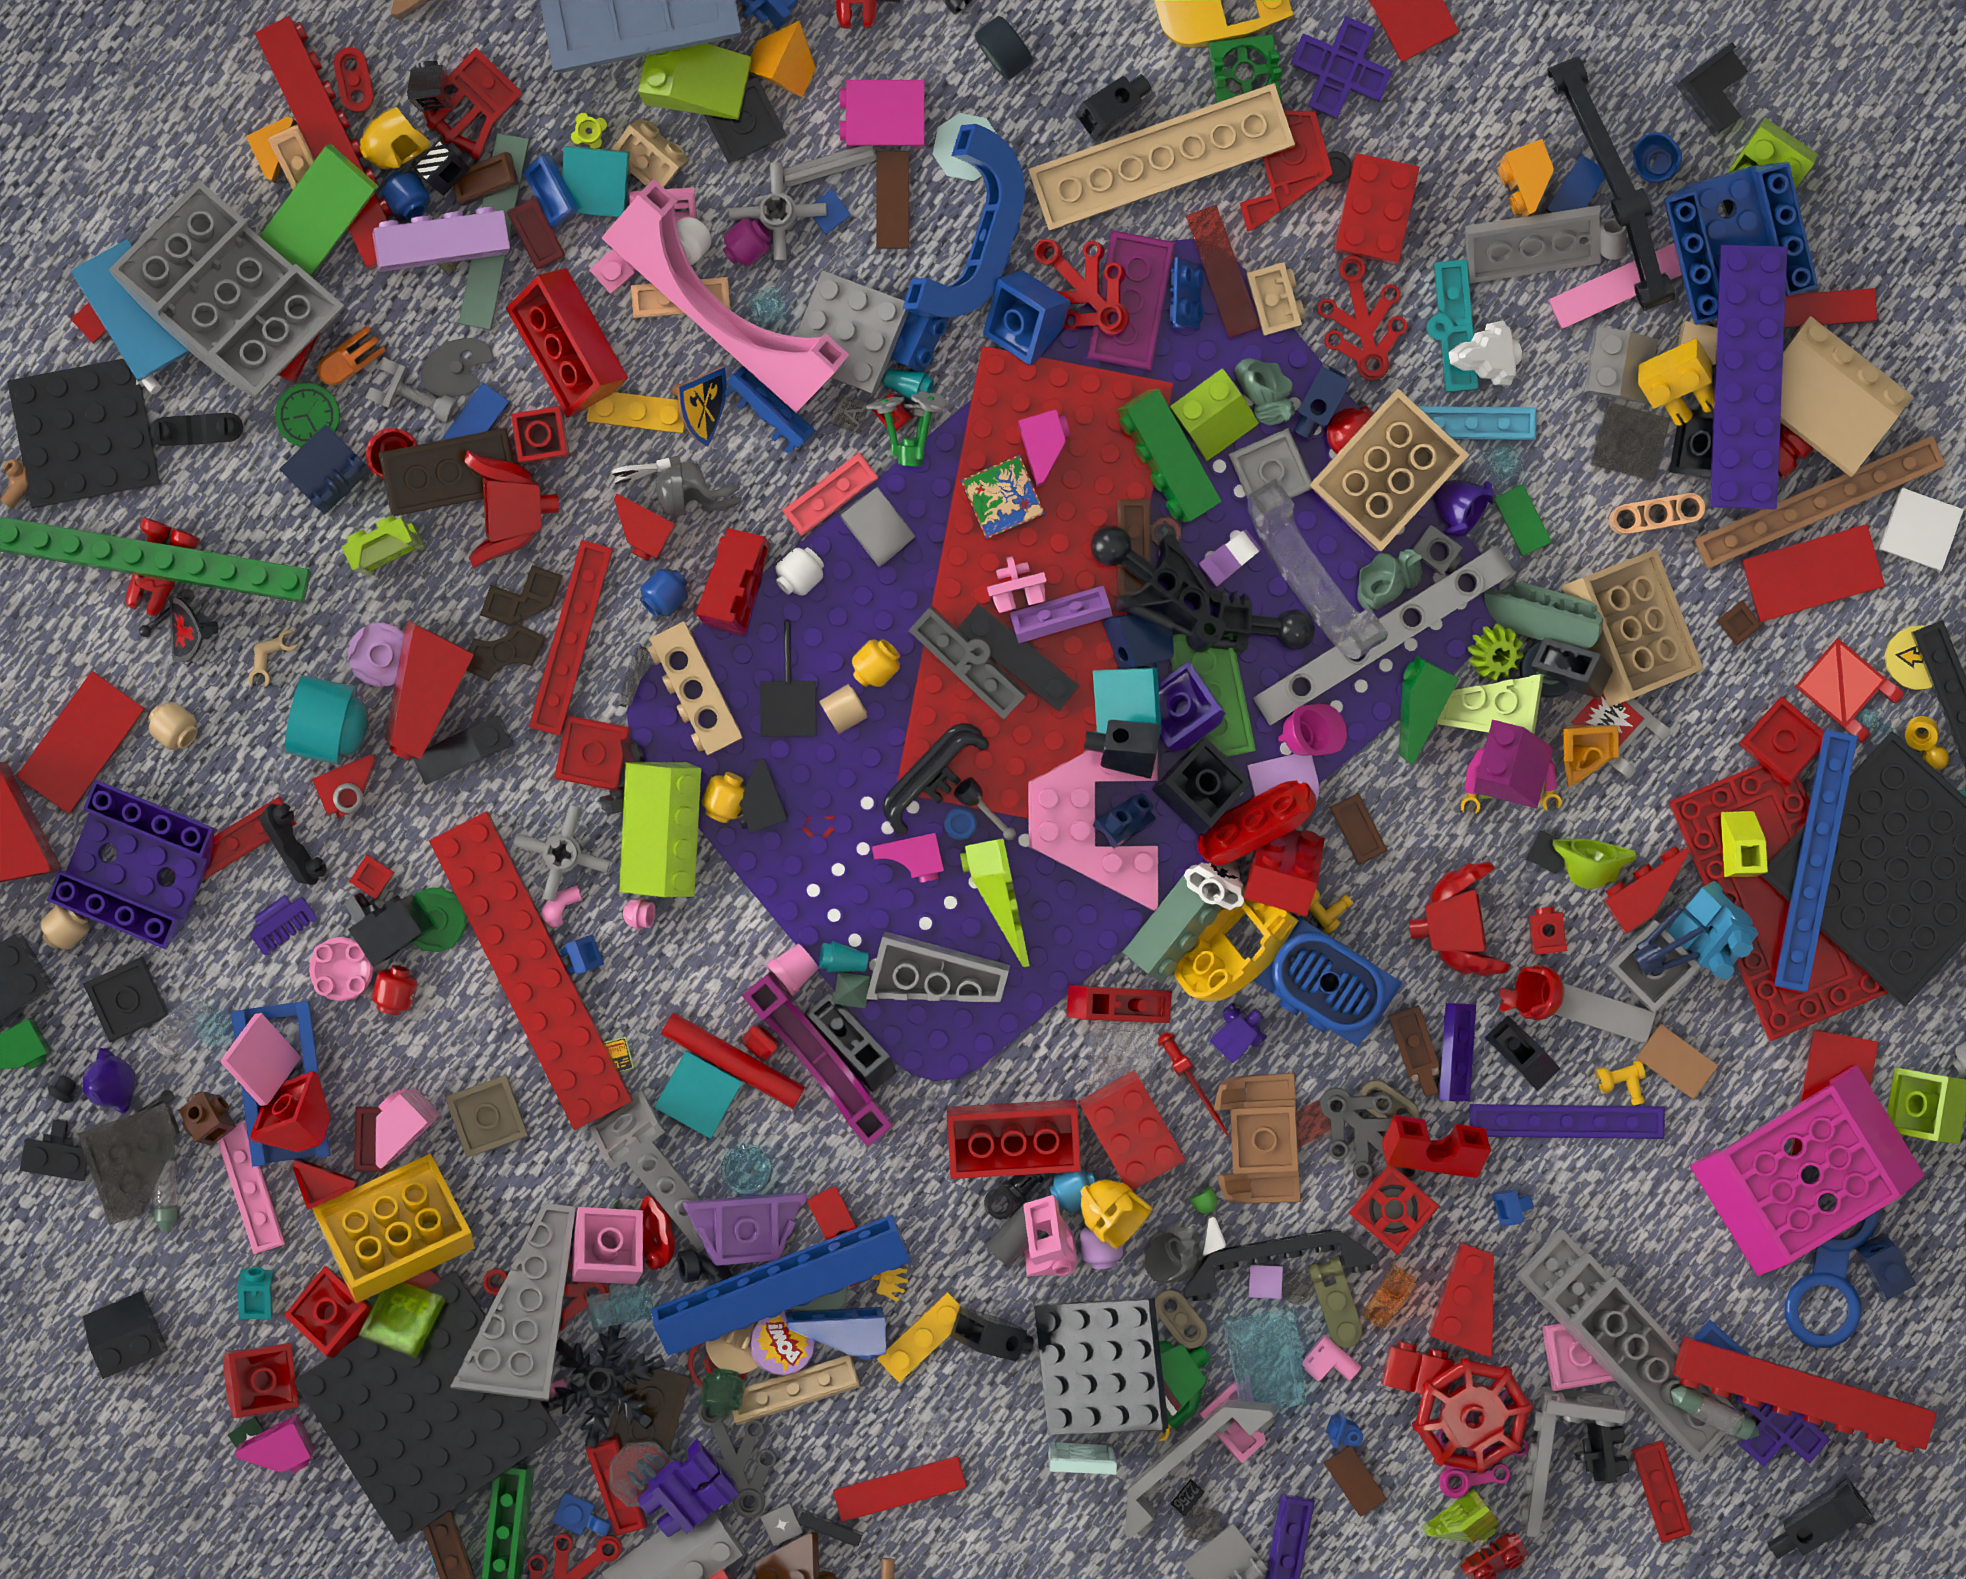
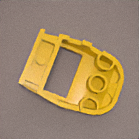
M1155 0L1160 24L1166 36L1177 45L1188 48L1207 47L1209 42L1246 38L1269 29V26L1284 19L1287 21L1293 19V11L1291 10L1289 0H1255L1259 18L1227 26L1221 0Z
M1248 899L1244 900L1242 906L1234 907L1231 910L1222 907L1217 913L1215 921L1207 926L1197 938L1195 946L1186 952L1177 963L1174 976L1186 993L1198 1000L1213 1002L1226 999L1252 982L1273 962L1278 950L1285 943L1298 920L1289 911ZM1245 912L1264 935L1260 941L1262 947L1252 959L1249 957L1245 959L1226 935Z

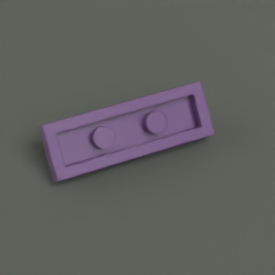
M1104 586L1010 612L1018 643L1113 616Z

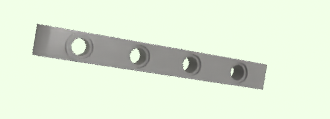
M1496 545L1253 697V700L1270 726L1293 712L1296 708L1306 704L1504 580L1515 571L1500 547ZM1468 574L1474 579L1475 586L1471 592H1464L1459 588L1458 580L1461 575ZM1407 609L1416 610L1420 616L1419 623L1415 627H1409L1403 621V614ZM1352 643H1358L1364 648L1365 655L1359 662L1352 661L1348 657L1347 650ZM1296 678H1304L1309 682L1310 689L1305 696H1298L1293 692L1292 684Z

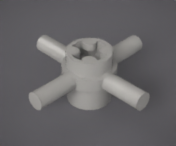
M775 162L770 163L771 193L763 198L759 206L729 208L730 221L742 220L743 218L760 219L765 227L773 231L774 261H786L785 230L794 225L797 217L827 216V203L796 204L789 195L784 193L783 163ZM776 203H782L787 216L783 220L770 217L769 211L775 210Z
M569 805L561 834L552 836L546 842L516 834L513 846L542 854L544 863L550 869L542 896L543 899L554 902L562 874L573 870L577 865L604 873L608 872L611 861L583 853L580 844L574 838L582 810L580 807ZM560 844H565L567 852L571 853V857L563 859L562 862L555 861L556 857L553 855L555 848H558Z

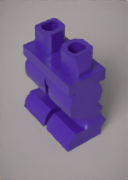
M698 1439L688 1448L689 1455L686 1462L671 1461L657 1475H653L647 1480L649 1488L638 1498L640 1507L649 1516L661 1506L667 1511V1513L656 1520L657 1525L667 1537L672 1536L681 1529L688 1534L694 1529L695 1525L703 1522L711 1512L716 1513L721 1505L730 1504L739 1495L735 1481L716 1462L715 1458ZM702 1482H707V1483H706L705 1485H703V1486H702V1485H699V1484H701Z

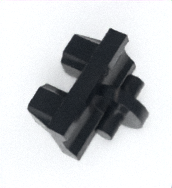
M1595 1422L1587 1423L1588 1438L1582 1439L1583 1451L1574 1453L1575 1460L1585 1461L1586 1472L1593 1471L1594 1481H1605L1608 1484L1617 1482V1477L1629 1473L1626 1456H1614L1613 1452L1614 1444L1624 1443V1427L1619 1425L1606 1427Z

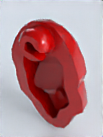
M647 1195L643 1198L640 1210H643V1255L648 1260L645 1262L650 1269L656 1270L658 1268L662 1269L670 1263L675 1251V1237L672 1234L669 1214L654 1196Z

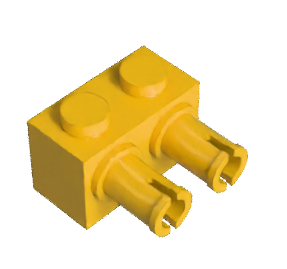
M1697 338L1639 364L1638 385L1653 409L1664 405L1675 425H1682L1680 417H1682L1684 423H1687L1693 416L1692 411L1689 410L1681 397L1690 392L1694 393L1704 412H1711L1709 404L1714 409V388L1711 385L1712 362Z

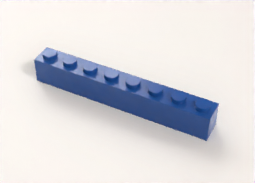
M892 1214L651 1309L653 1326L668 1356L675 1353H684L693 1346L706 1341L717 1340L722 1335L731 1331L745 1329L752 1325V1323L767 1317H776L783 1311L795 1306L807 1305L813 1299L826 1294L837 1293L844 1287L857 1282L868 1281L873 1276L887 1270H896L905 1263L910 1262L907 1245Z

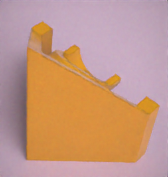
M800 20L758 40L750 56L752 57V63L749 73L803 98L816 70V66Z
M1568 725L1564 728V765L1568 788L1582 781L1613 758H1619L1618 725Z

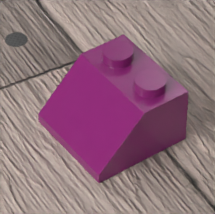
M1492 719L1476 777L1474 793L1537 809L1553 748L1524 727Z

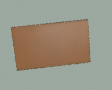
M1662 1024L1657 1027L1636 1056L1639 1061L1693 1100L1718 1067L1717 1064Z

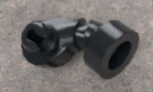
M693 1249L678 1252V1269L684 1283L698 1281L703 1273L706 1274L709 1286L734 1277L728 1266L715 1265L707 1256L700 1255Z

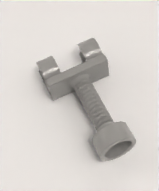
M382 358L378 368L395 377L387 394L370 387L365 397L366 399L391 409L396 395H400L413 402L415 401V403L418 402V404L424 405V407L427 406V408L433 409L436 419L445 423L449 422L456 407L457 399L446 394L442 398L436 399V397L409 385L407 386L402 381L408 368L387 358Z

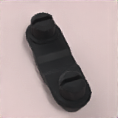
M234 413L170 416L157 418L153 421L149 433L153 442L159 446L231 442L241 436L243 423L239 416Z
M286 803L280 806L276 804L268 805L260 816L261 825L294 879L302 884H316L319 877L326 875L327 867L325 864L322 865L323 860L319 857L311 860L304 846L298 843L294 837L293 828L290 825L294 820V812L289 811L291 807Z

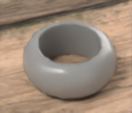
M344 783L335 790L333 802L339 811L353 813L361 807L363 793L357 785ZM344 789H352L357 795L356 804L350 808L344 807L339 801V795Z

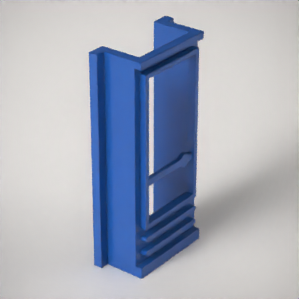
M309 1001L231 1012L235 1040L254 1014L262 1013L267 1019L297 1015L305 1074L315 1071L319 1076ZM241 1085L252 1167L297 1158L330 1156L327 1131L326 1138L322 1144L301 1152L253 1142L249 1137L261 1106Z

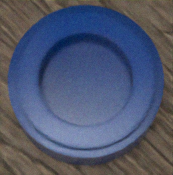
M955 808L947 814L944 826L950 837L956 840H965L974 834L977 821L970 810Z

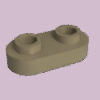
M1372 1079L1362 1086L1360 1096H1370L1371 1091L1379 1090L1388 1093L1392 1097V1109L1388 1113L1380 1114L1374 1108L1366 1109L1377 1118L1394 1117L1400 1108L1407 1109L1409 1114L1419 1118L1417 1105L1385 1081ZM1381 1098L1376 1102L1381 1108L1387 1107L1389 1104L1385 1098Z
M1167 1289L1159 1293L1155 1299L1156 1314L1177 1342L1184 1345L1185 1348H1196L1202 1345L1207 1337L1206 1325L1186 1298L1174 1289ZM1167 1300H1174L1177 1303L1174 1311L1170 1312L1164 1308ZM1188 1325H1193L1197 1329L1193 1337H1188L1184 1334V1330Z

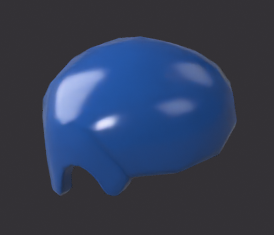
M1653 132L1643 135L1632 149L1634 169L1647 182L1660 184L1672 180L1681 168L1682 153L1680 147L1667 134ZM1658 154L1652 169L1650 159L1653 155Z

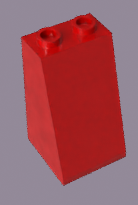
M409 620L405 627L384 738L391 745L389 749L394 754L408 761L411 760L412 756L421 760L474 656L468 650Z
M0 762V882L61 871L60 863L7 762Z

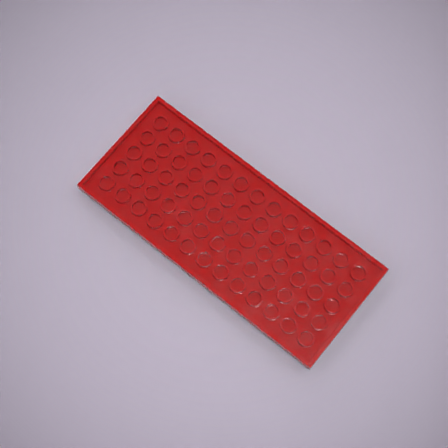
M982 346L932 605L958 629L976 605L979 604L1015 633L1010 612L1034 606L1028 605L1025 590L1021 589L1012 592L1016 609L1003 613L998 612L993 597L989 598L987 591L989 586L1012 581L1011 576L998 580L996 570L1008 567L1006 558L1013 556L1015 565L1028 562L1030 572L1018 574V579L1044 572L1046 583H1044L1045 602L1104 586L1111 607L1112 617L1129 613L1120 612L1115 607L1116 602L1120 599L1117 598V565L1105 566L1098 563L1092 556L1090 544L1094 533L1099 528L1117 526V500L1151 501L1154 486L1150 478L1152 472L1147 463H1143L1138 458L1134 449L1136 443L1131 434H1126L1120 426L1118 419L1121 416L1117 409L1149 389H1159L1169 406L1173 383L1039 357L1034 364L1028 365L1007 350ZM1057 409L1058 416L1065 415L1070 434L1068 437H1065V446L1044 485L1037 488L1018 427V421ZM1020 454L1045 511V515L985 540L960 479ZM1102 619L1025 641L1079 685L1059 711L995 659L990 657L989 659L1027 693L1025 698L1003 719L928 648L923 646L897 782L949 728L960 723L972 724L979 728L982 736L989 741L988 749L981 751L975 746H966L947 767L961 779L958 785L969 777L974 778L982 788L983 796L981 801L991 811L1029 819L1028 782L1050 772L1060 764L1083 754L1086 751L1083 750L1086 730L1097 732L1093 671L1118 669V664ZM949 778L945 780L953 789L949 794H946L939 787L936 790L943 797L941 802L966 806L954 796V791L958 785L951 782ZM924 791L918 795V797L933 800ZM977 805L967 806V807H972V808L980 809Z

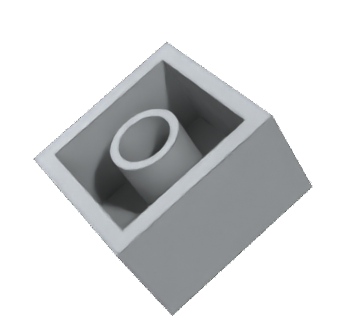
M1650 919L1605 966L1650 1011L1656 1012L1701 966L1695 960H1691L1666 969L1656 976L1653 972L1646 976L1635 960L1633 953L1639 950L1636 945L1645 940L1660 925L1656 920ZM1664 930L1651 946L1657 943L1662 949L1674 942L1675 939ZM1680 946L1666 954L1667 960L1664 962L1689 954Z

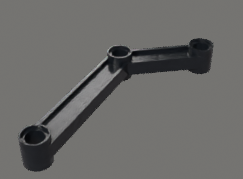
M1577 56L1548 67V76L1553 78L1556 85L1553 88L1557 95L1565 94L1614 196V199L1611 200L1612 211L1619 226H1625L1640 278V282L1634 284V290L1643 311H1647L1675 300V292L1668 275L1665 272L1661 274L1646 218L1653 214L1650 201L1643 188L1635 190L1585 87V84H1588L1589 81L1582 60Z

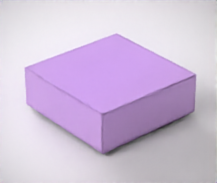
M1250 1264L1248 1297L1281 1299L1283 1266Z

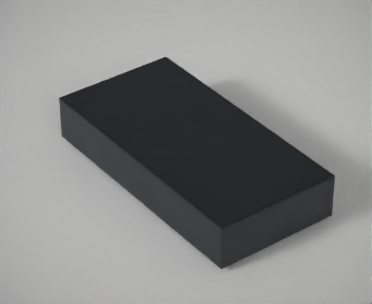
M802 1509L798 1519V1523L801 1526L855 1547L859 1546L863 1536L861 1531Z

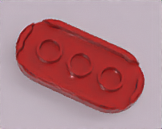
M1295 780L1281 783L1226 811L1209 828L1205 836L1203 833L1200 835L1197 844L1198 851L1205 861L1212 865L1230 863L1302 825L1310 817L1316 806V795L1305 782L1299 784Z

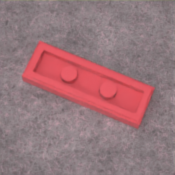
M859 452L783 509L782 512L802 537L878 480L879 477Z

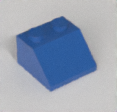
M1023 270L998 278L983 335L1028 365H1032L1063 329L1071 301Z

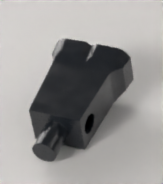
M1845 1474L1829 1490L1783 1521L1785 1532L1767 1544L1778 1560L1795 1548H1798L1804 1556L1850 1526L1859 1523L1872 1525L1876 1520L1863 1497Z

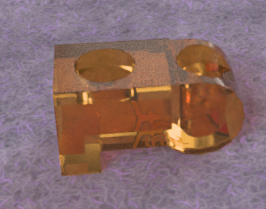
M1391 1263L1381 1282L1363 1308L1361 1316L1383 1330L1392 1317L1397 1314L1417 1285L1416 1278L1394 1263Z

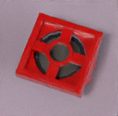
M1387 1165L1381 1174L1376 1176L1370 1182V1185L1362 1191L1358 1201L1348 1213L1395 1254L1399 1255L1440 1205L1398 1169Z

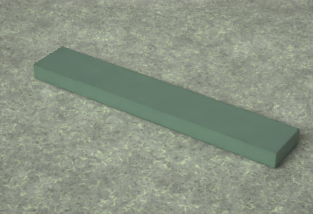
M497 133L492 157L503 152L511 153L519 184L485 197L482 208L495 207V211L504 210L508 240H510L513 224L506 211L517 205L530 140ZM506 255L471 259L459 324L486 330L492 329Z

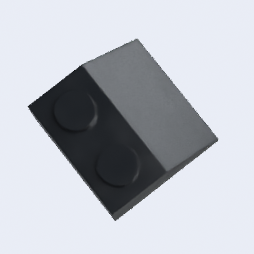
M1691 410L1693 416L1687 423H1684L1682 417H1680L1682 425L1677 426L1669 473L1711 480L1714 412Z
M1204 737L1166 773L1152 790L1199 835L1218 821L1250 785L1251 781Z
M143 1290L83 1316L89 1348L102 1379L163 1354L168 1350Z

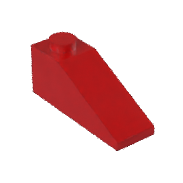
M1068 985L1066 1017L1084 1020L1170 1023L1172 991Z

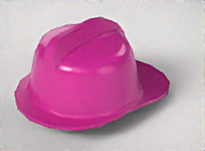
M1328 704L1302 705L1296 708L1293 714L1286 719L1283 724V734L1278 737V741L1286 742L1288 748L1296 755H1328L1341 751L1347 739V729L1343 717L1332 706Z

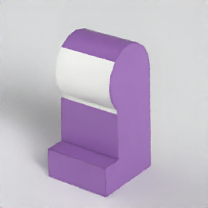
M1245 529L1201 561L1198 567L1216 588L1257 554L1261 548Z

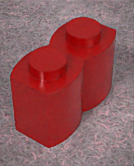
M1398 1341L1397 1346L1389 1345L1381 1384L1423 1395V1383L1426 1380L1434 1379L1452 1368L1455 1361L1448 1358L1449 1352L1430 1348L1429 1353L1416 1351V1344ZM1449 1385L1441 1389L1446 1394H1448Z

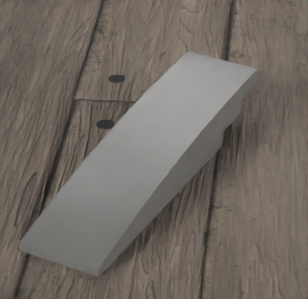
M1558 1230L1515 1275L1593 1359L1696 1462H1700L1733 1427L1735 1420L1741 1415L1725 1397L1711 1393L1712 1387L1700 1384L1699 1389L1692 1388L1703 1394V1402L1695 1414H1691L1673 1404L1671 1390L1682 1386L1680 1384L1681 1378L1672 1374L1680 1347L1615 1277H1610L1590 1254L1584 1253L1564 1230Z

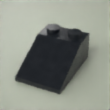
M22 933L14 934L0 943V1022L55 989L54 984Z

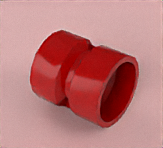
M1780 423L1778 476L1785 479L1797 467L1796 460L1805 459L1814 448L1782 423Z

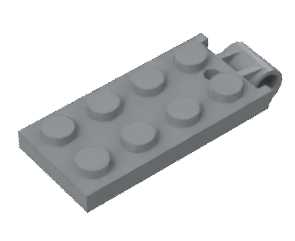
M1600 205L1465 226L1469 284L1600 264L1602 255L1611 260L1620 259L1627 253L1625 226L1620 227L1616 218L1600 221Z

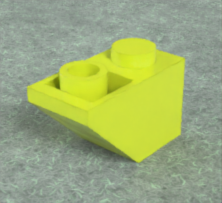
M1754 811L1721 812L1724 876L1756 877L1767 873L1766 839Z

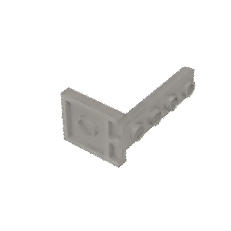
M640 1090L632 1096L634 1101L610 1112L589 1127L605 1163L613 1171L626 1161L698 1250L703 1246V1243L683 1207V1201L700 1199L653 1142L664 1134L665 1131L649 1099Z
M1542 1386L1540 1397L1541 1409L1540 1412L1535 1411L1533 1418V1431H1537L1536 1443H1530L1528 1462L1533 1463L1531 1475L1526 1474L1524 1481V1494H1528L1527 1506H1521L1519 1525L1524 1526L1526 1536L1537 1537L1540 1534L1557 1415L1563 1416V1419L1575 1423L1583 1422V1419L1596 1420V1424L1606 1427H1614L1615 1423L1624 1424L1626 1410L1619 1396L1569 1389L1552 1391V1387Z

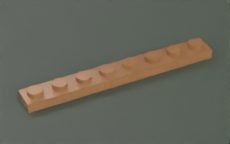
M1930 436L1859 467L1852 477L1845 473L1778 502L1776 510L1762 509L1693 540L1705 568L1708 569L1941 468L1946 464L1934 436Z

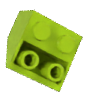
M1764 118L1727 173L1751 166L1789 162L1796 189L1814 165L1818 154L1773 122Z

